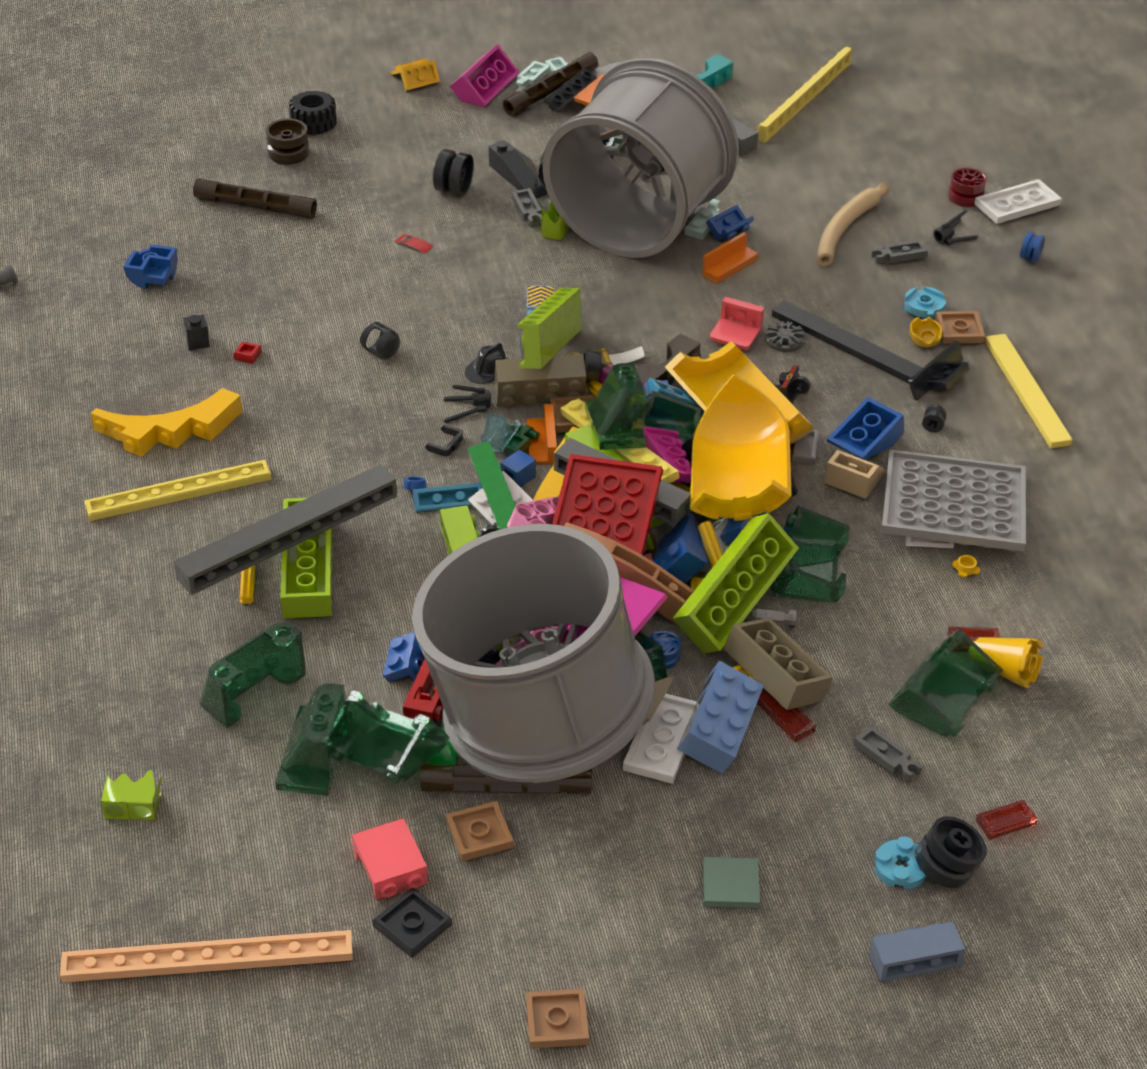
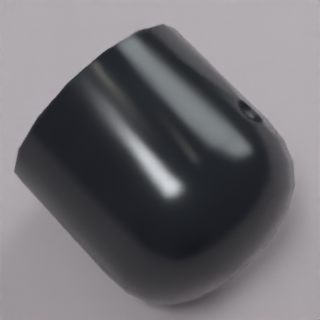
M374 322L362 332L360 344L365 350L386 359L394 356L398 351L400 337L393 329L380 322ZM373 329L380 330L379 338L375 344L367 348L366 342L370 332Z

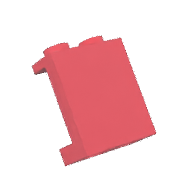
M404 818L352 835L354 855L357 860L361 859L372 883L376 900L389 898L395 894L427 884V865Z

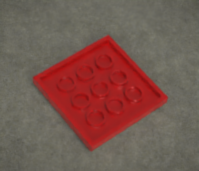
M570 454L552 525L564 526L567 522L610 538L643 555L664 471L662 466Z

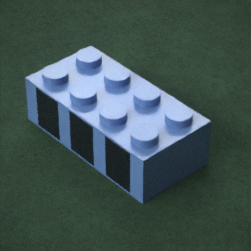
M718 661L706 679L677 750L723 774L737 755L764 685L729 665Z

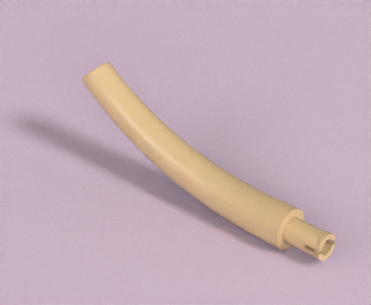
M881 183L876 188L870 187L865 189L834 215L825 228L819 243L817 253L819 265L828 266L833 262L835 247L841 235L854 220L878 205L880 198L889 193L887 184Z

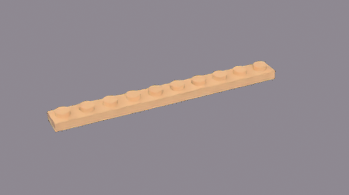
M352 931L62 952L60 979L64 983L353 960Z

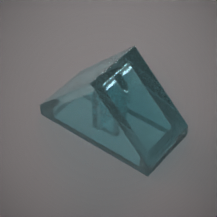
M488 413L481 443L490 441L494 451L502 452L522 424L521 420Z

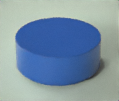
M416 476L406 477L403 480V488L407 490L426 488V479Z

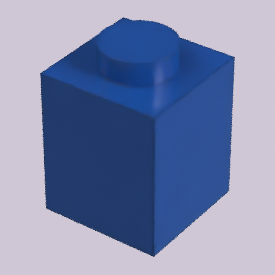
M521 450L500 462L501 471H504L520 488L536 477V460Z

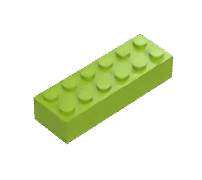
M307 498L284 499L283 510ZM333 528L282 552L280 598L283 619L332 616Z
M769 513L752 517L672 619L703 654L721 651L727 642L733 625L744 621L799 547Z

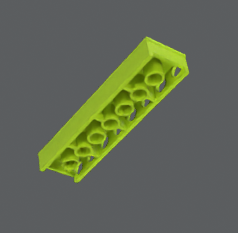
M559 288L517 324L518 329H523L522 348L524 350V360L519 364V368L542 369L582 330L580 288Z

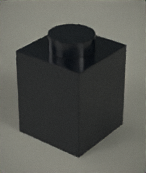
M204 314L183 318L185 339L189 351L210 347L208 327Z

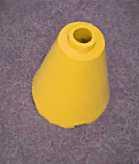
M979 637L976 641L972 642L970 655L974 662L1021 687L1030 688L1031 686L1028 683H1035L1041 670L1043 656L1039 655V648L1043 649V644L1041 640L1035 638Z

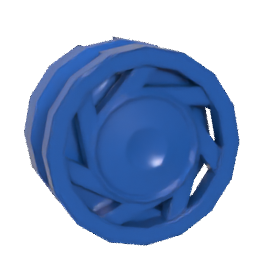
M1029 231L1021 246L1020 259H1030L1031 262L1036 263L1043 251L1045 236H1036L1033 232Z
M664 630L650 634L646 641V654L650 659L651 665L658 669H669L676 666V662L680 660V638L676 634Z

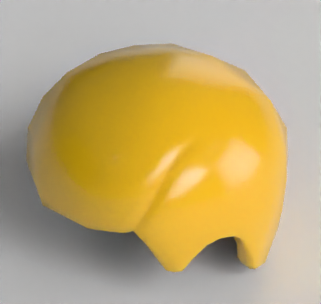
M917 317L910 323V337L918 347H933L941 341L943 329L938 322L930 317L924 320Z

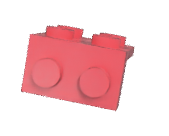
M725 297L722 301L721 318L710 333V340L725 345L732 341L739 349L748 350L763 328L764 307Z

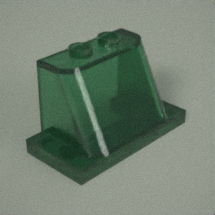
M634 363L615 364L595 399L585 401V411L600 450L646 448V438L644 436L646 391Z
M323 684L317 688L306 706H299L275 781L276 790L328 796L334 777L333 769L330 766L328 742L331 735L345 737L351 719V713L346 708L345 685Z

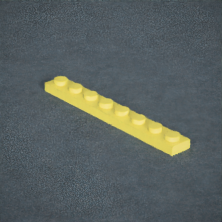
M579 398L570 401L567 405L560 408L562 415L577 427L581 428L589 425L595 432H598L600 437L626 462L662 466L664 471L661 480L669 484L680 478L677 469Z

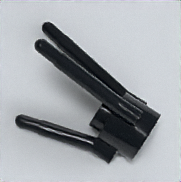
M967 210L962 211L933 231V236L937 243L942 244L946 242L947 245L955 242L978 238V235L952 238L954 236L953 227L962 221L960 218L967 213Z
M453 385V389L475 393L468 396L443 397L444 401L471 400L472 406L477 408L445 418L444 422L447 423L477 412H486V407H491L490 390H485V387L476 388Z

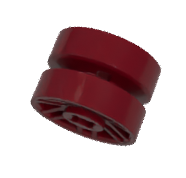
M969 167L954 170L951 174L948 193L949 200L961 207H975V198L985 193L986 175L978 169Z

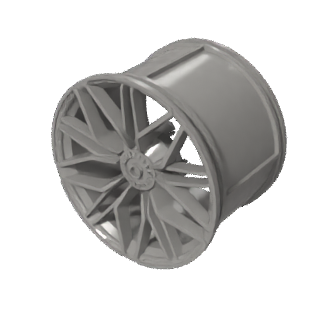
M631 59L609 70L597 84L591 102L578 115L566 121L550 138L543 157L544 182L549 197L559 215L585 241L598 249L617 256L629 258L651 256L661 252L675 240L684 228L687 218L699 205L714 199L728 186L734 176L739 159L737 132L724 103L694 73L682 66L662 59ZM599 125L614 129L600 134ZM623 134V142L618 146H606L602 142L603 140ZM610 155L628 157L632 162L625 174L614 163ZM635 166L640 171L633 180H630L628 175ZM660 175H668L671 180L670 198H666ZM640 176H642L641 180L648 183L651 181L655 194L643 189L635 181Z
M528 524L504 528L478 537L461 546L441 561L423 582L413 607L412 623L414 633L443 705V723L449 742L456 754L473 769L492 778L509 782L540 783L571 777L587 771L615 755L634 737L648 717L655 695V678L652 665L645 650L635 640L623 598L622 583L616 563L606 547L592 536L570 527L552 524ZM568 625H571L565 644H562L561 642L565 636ZM558 626L557 630L554 628L544 630V633L541 634L543 642L537 640L529 632L540 628ZM579 626L589 627L576 639ZM519 635L528 645L516 651L515 648L510 647L509 639ZM503 644L504 649L500 651L499 656L504 666L479 662L489 651Z

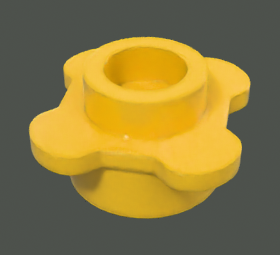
M962 555L952 563V567L957 569L960 577L966 578L972 574L978 575L980 573V568L977 567V560L973 556Z

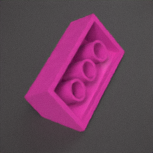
M497 44L450 85V88L461 101L484 107L520 72Z

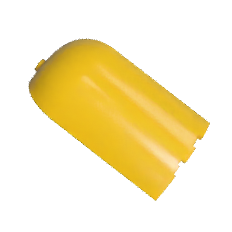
M732 341L719 351L709 354L707 359L690 357L680 352L665 366L704 411H706L715 395L729 378L736 374L759 389L778 407L789 426L790 444L802 439L815 429Z
M733 374L707 407L693 438L690 509L713 519L722 517L734 518V521L751 519L754 515L763 512L770 513L791 497L790 431L788 423L778 407L759 389Z

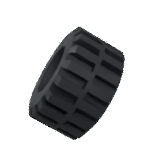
M306 91L298 93V95L290 99V119H297L305 123L308 134L316 135L328 132L337 124L336 103L334 97L322 91Z

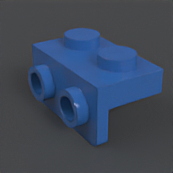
M735 205L708 219L706 224L717 241L720 242L724 239L727 241L732 239L739 231L741 233L746 232L751 228L750 224L755 219L753 216L746 219L738 205Z
M414 632L391 640L383 677L388 682L408 675L415 681L425 658Z

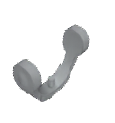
M756 608V610L752 609L744 620L751 621L752 617L759 619L770 618L776 621L786 620L788 621V626H795L797 610L790 609L789 614L782 611Z

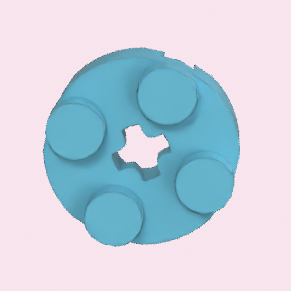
M916 287L910 289L905 295L904 311L922 317L923 320L928 317L934 320L936 312L945 311L946 300H944V294L937 289L924 287L923 290H917Z
M906 836L882 844L875 855V872L878 878L888 886L894 887L896 884L904 886L903 889H914L922 885L926 881L927 876L919 868L915 859V849L918 844L913 843V840ZM898 861H902L907 863V867H905L904 865L898 866L896 864Z

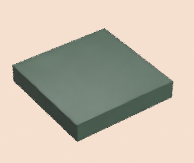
M703 857L704 907L760 909L758 858Z

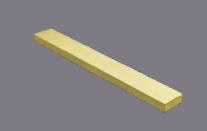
M1007 335L986 336L985 344L1050 449L1071 446V436Z
M261 460L93 498L84 502L89 520L94 521L272 480L266 460Z

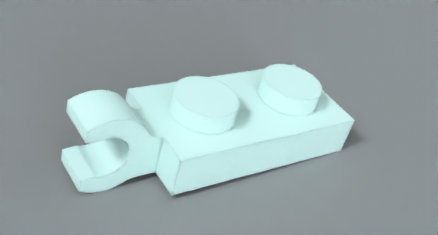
M537 61L532 62L517 76L516 84L519 85V88L516 90V93L545 77L550 72V65Z
M712 199L708 209L701 208L686 226L685 235L703 240L710 232L706 221L720 214V209L717 208L720 201Z

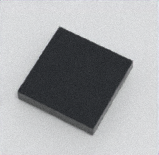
M415 888L410 889L372 920L374 928L411 958L453 925L450 916Z

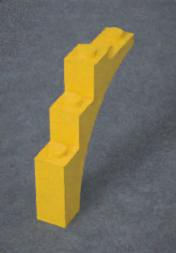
M222 388L211 397L196 405L170 413L134 416L110 413L96 408L91 412L94 431L123 442L124 450L142 457L158 442L177 449L191 435L212 441L242 413V404L239 394Z

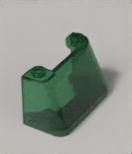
M958 628L927 656L890 700L888 705L895 712L944 737L949 735L954 737L964 727L961 724L963 721L962 716L983 691L987 689L990 692L1000 682L997 678L1003 669Z
M352 690L321 744L329 750L328 755L339 762L342 759L348 760L384 774L388 780L399 784L400 781L406 782L444 749L450 737L427 716L419 714L415 719L408 718L384 709L377 702L369 704L363 698L364 695L362 693Z

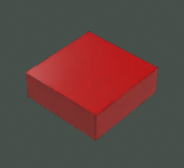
M242 341L233 353L234 360L254 364L262 353V346Z

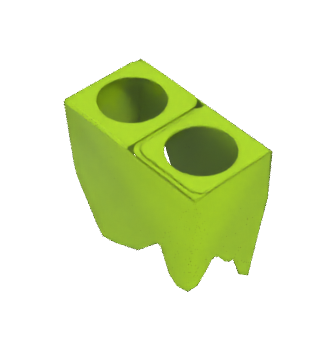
M551 201L548 212L544 211L542 207V237L561 241L570 227L563 220V217L559 215Z
M152 770L147 771L144 777H141L136 782H133L124 773L115 781H112L107 775L101 798L104 819L156 820L161 797L160 786L162 776L155 790Z

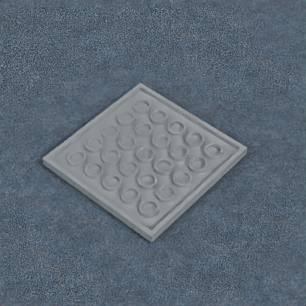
M889 449L881 533L891 536L899 535L914 539L922 538L938 542H953L961 545H976L985 548L1024 552L1026 546V466Z

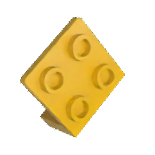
M428 58L395 66V70L390 71L391 75L401 73L405 91L440 82L435 60L428 61Z

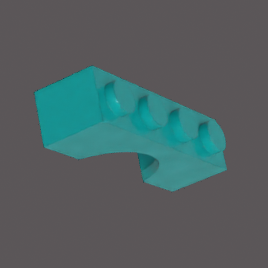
M716 54L705 61V72L696 76L713 89L732 78L733 61Z

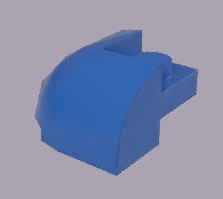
M149 245V249L139 252L135 250L123 266L126 277L133 284L147 289L149 284L165 286L168 279L173 280L176 273L177 248Z

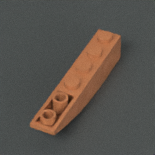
M565 523V527L582 531L605 546L612 555L621 578L665 593L668 598L659 607L657 612L676 624L672 618L694 592L693 589L638 552L591 530Z

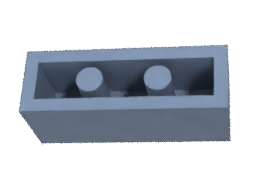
M953 922L935 923L927 927L909 928L901 932L882 933L872 937L869 956L880 982L959 967L962 965L965 947Z

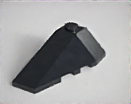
M505 140L489 145V166L517 190L530 188L536 199L547 195V191L541 183L539 175L529 157Z

